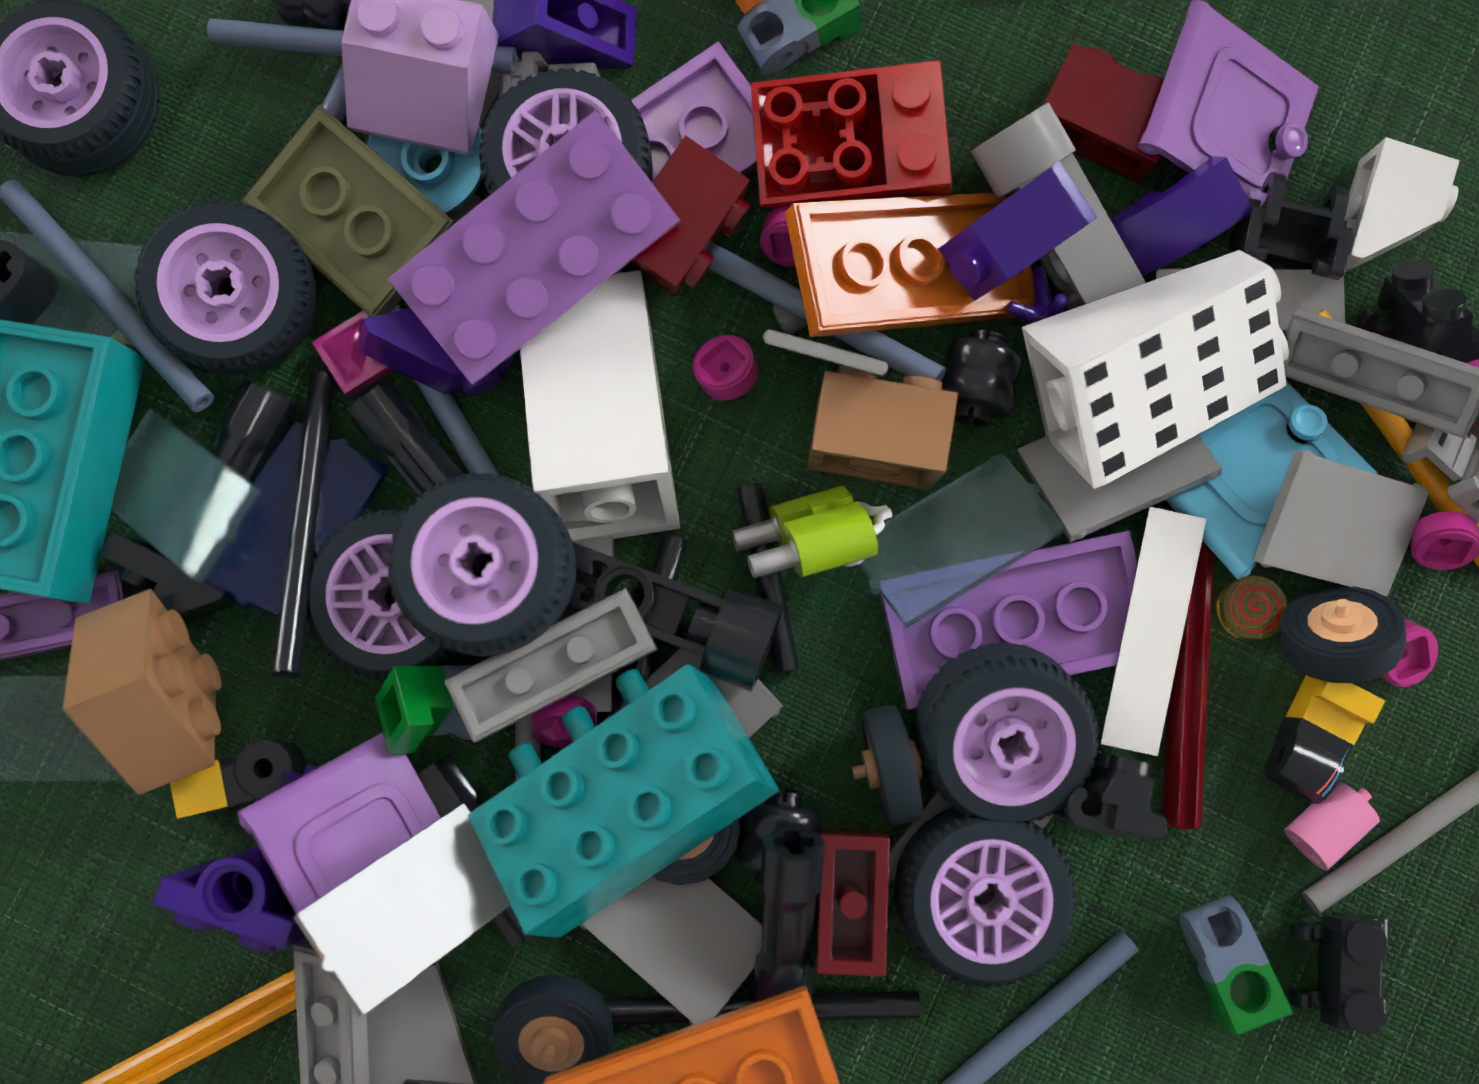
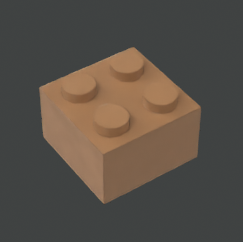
M846 365L839 366L837 373L825 371L818 396L806 470L930 490L946 472L958 393L942 390V382L922 376H906L903 378V383L878 380L875 373Z
M152 589L76 617L63 710L131 788L140 795L214 766L215 736L221 732L220 719L216 711V690H219L222 686L221 676L212 657L207 653L201 655L189 640L187 627L180 614L174 609L167 611Z

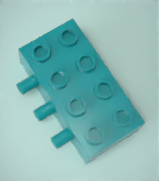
M0 320V589L90 604L100 560L99 555L104 543L146 360L143 355L110 337Z
M687 664L649 690L638 670H628L616 679V685L627 706L596 727L585 707L578 706L567 711L562 717V722L573 743L542 763L531 743H523L511 750L509 759L519 780L468 814V817L525 935L561 938L780 791L715 680Z

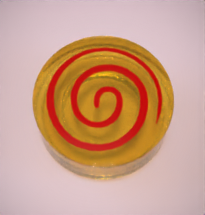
M1247 576L1239 580H1233L1223 588L1217 600V615L1224 629L1234 637L1243 640L1264 639L1274 635L1281 629V616L1287 607V600L1281 588L1272 580L1262 576Z

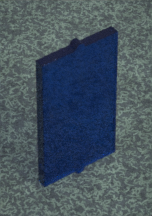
M296 421L194 572L196 579L235 597L239 607L247 608L252 605L279 618L303 429V425ZM328 437L314 556L317 550L323 546V542L333 532H336L339 527L350 520L361 516L388 472L387 465L348 447V442L344 438H338L335 441Z

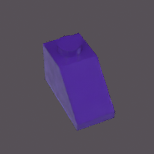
M494 0L492 23L499 34L497 46L515 47L517 57L522 58L523 52L535 51L542 55L548 66L577 63H594L597 68L628 69L634 66L637 8L621 0Z
M1059 161L938 249L948 262L955 279L966 288L975 301L1021 272L1098 217Z
M411 308L363 319L358 341L362 354L444 395L464 390L466 396H475L493 390L501 384L500 379L504 378L514 359L512 355L481 381L472 385Z

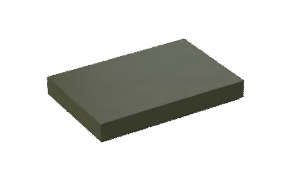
M320 104L242 200L244 204L260 209L285 227L303 248L309 262L370 317L390 313L402 299L388 278L456 223Z

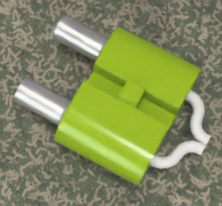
M841 485L772 505L769 508L770 520L732 530L731 535L737 552L777 541L779 547L747 556L753 578L791 567L803 578L840 566H855L862 563L864 559L876 556L878 554L876 535L883 530L885 526L884 520L891 518L892 512L887 505L873 507L864 502H853L852 494ZM869 515H870V516H875V517H874V525L872 524V521H871Z

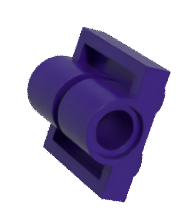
M259 846L221 860L214 858L163 877L153 902L154 905L174 911L173 919L183 926L198 930H213L215 926L239 934L238 943L259 952L275 953L279 949L284 950L306 937L294 919L297 915L269 863L264 861Z

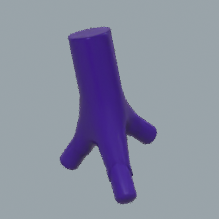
M1037 266L1033 269L1034 306L1029 307L1010 301L1006 307L1007 313L1024 319L1028 324L1062 313L1067 302V298L1063 294H1057L1052 300L1045 268L1042 266Z

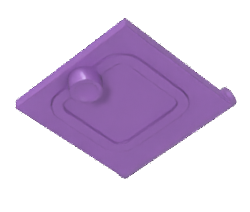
M1194 0L1189 4L1184 26L1147 129L1143 133L1138 147L1144 153L1162 155L1188 173L1194 171L1213 156L1227 157L1247 198L1260 200L1261 206L1267 197V194L1262 193L1261 189L1270 172L1284 174L1287 180L1294 158L1301 156L1307 149L1308 137L1305 126L1319 86L1219 14L1208 3ZM1276 128L1275 141L1277 149L1270 151L1269 135Z
M383 732L237 813L240 825L254 836L296 914L441 819L406 754L388 755Z

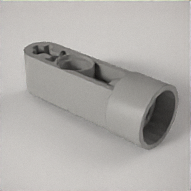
M1048 102L970 152L996 198L1002 196L1004 200L1060 161L1098 217L1038 259L1042 267L1045 268V272L1057 293L1066 296L1067 302L1065 307L1067 310H1071L1145 284L1146 282L1074 157L1073 152L1076 149Z

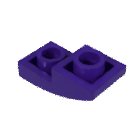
M1213 156L1165 192L1157 193L1150 191L1111 219V222L1141 275L1145 276L1195 250L1248 216L1252 206L1227 157Z

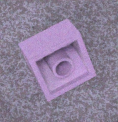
M351 0L341 41L347 127L354 132L472 156L499 39V34L483 5L462 0Z

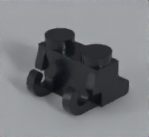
M1270 172L1261 189L1262 193L1267 194L1265 202L1260 206V200L1248 198L1252 206L1250 213L1236 223L1230 231V249L1234 252L1241 250L1261 262H1264L1266 258L1291 263L1299 270H1311L1312 275L1339 280L1345 273L1354 230L1347 227L1348 221L1345 220L1349 191L1341 187H1331L1323 200V207L1330 208L1329 211L1283 200L1286 176Z
M1414 259L1399 262L1393 266L1392 275L1384 277V284L1377 300V306L1382 311L1389 310V318L1384 324L1375 326L1379 316L1371 308L1365 309L1358 318L1357 328L1464 363L1479 359V329L1472 326L1473 314L1466 308V296L1458 290L1445 289L1433 278L1434 267L1427 261Z
M1098 752L1096 757L1093 758L1094 766L1091 768L1089 778L1084 779V786L1075 788L1069 794L1062 809L1052 811V815L1057 819L1073 823L1083 829L1121 837L1127 832L1161 840L1165 837L1167 830V820L1161 815L1152 813L1150 810V799L1155 780L1149 778L1151 764Z
M1332 912V915L1324 914L1323 924L1292 922L1291 937L1306 941H1313V938H1319L1318 989L1289 988V1003L1302 1008H1311V1004L1326 1007L1321 1008L1320 1021L1341 1030H1353L1361 1034L1380 1033V1028L1386 1026L1387 998L1381 997L1382 959L1387 953L1389 943V918L1376 915Z

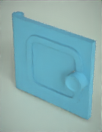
M1287 381V386L1199 433L1198 435L1222 467L1221 475L1166 499L1177 513L1206 519L1202 541L1224 563L1237 580L1248 576L1257 563L1253 558L1295 450L1301 452L1309 450L1315 456L1374 474L1377 473L1328 423L1324 411L1317 406L1310 405ZM1286 425L1289 426L1295 436L1307 440L1306 444L1294 441L1287 433Z

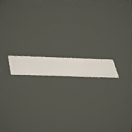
M1149 507L1101 744L1158 756L1206 524L1205 518Z

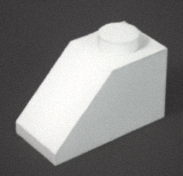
M1387 137L1359 160L1350 189L1345 220L1348 221L1347 227L1354 229L1345 272L1412 240L1437 222H1443L1452 211L1457 200L1458 187L1453 185V181L1460 160Z

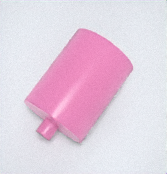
M1339 781L1335 789L1325 800L1318 804L1312 803L1284 831L1290 841L1305 857L1319 868L1328 871L1380 822V818L1368 803L1372 798L1368 791L1361 788L1356 792L1347 784Z

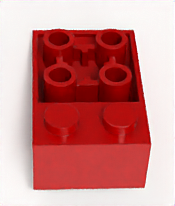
M940 60L751 83L761 208L776 209L782 206H791L793 203L951 195L952 180Z

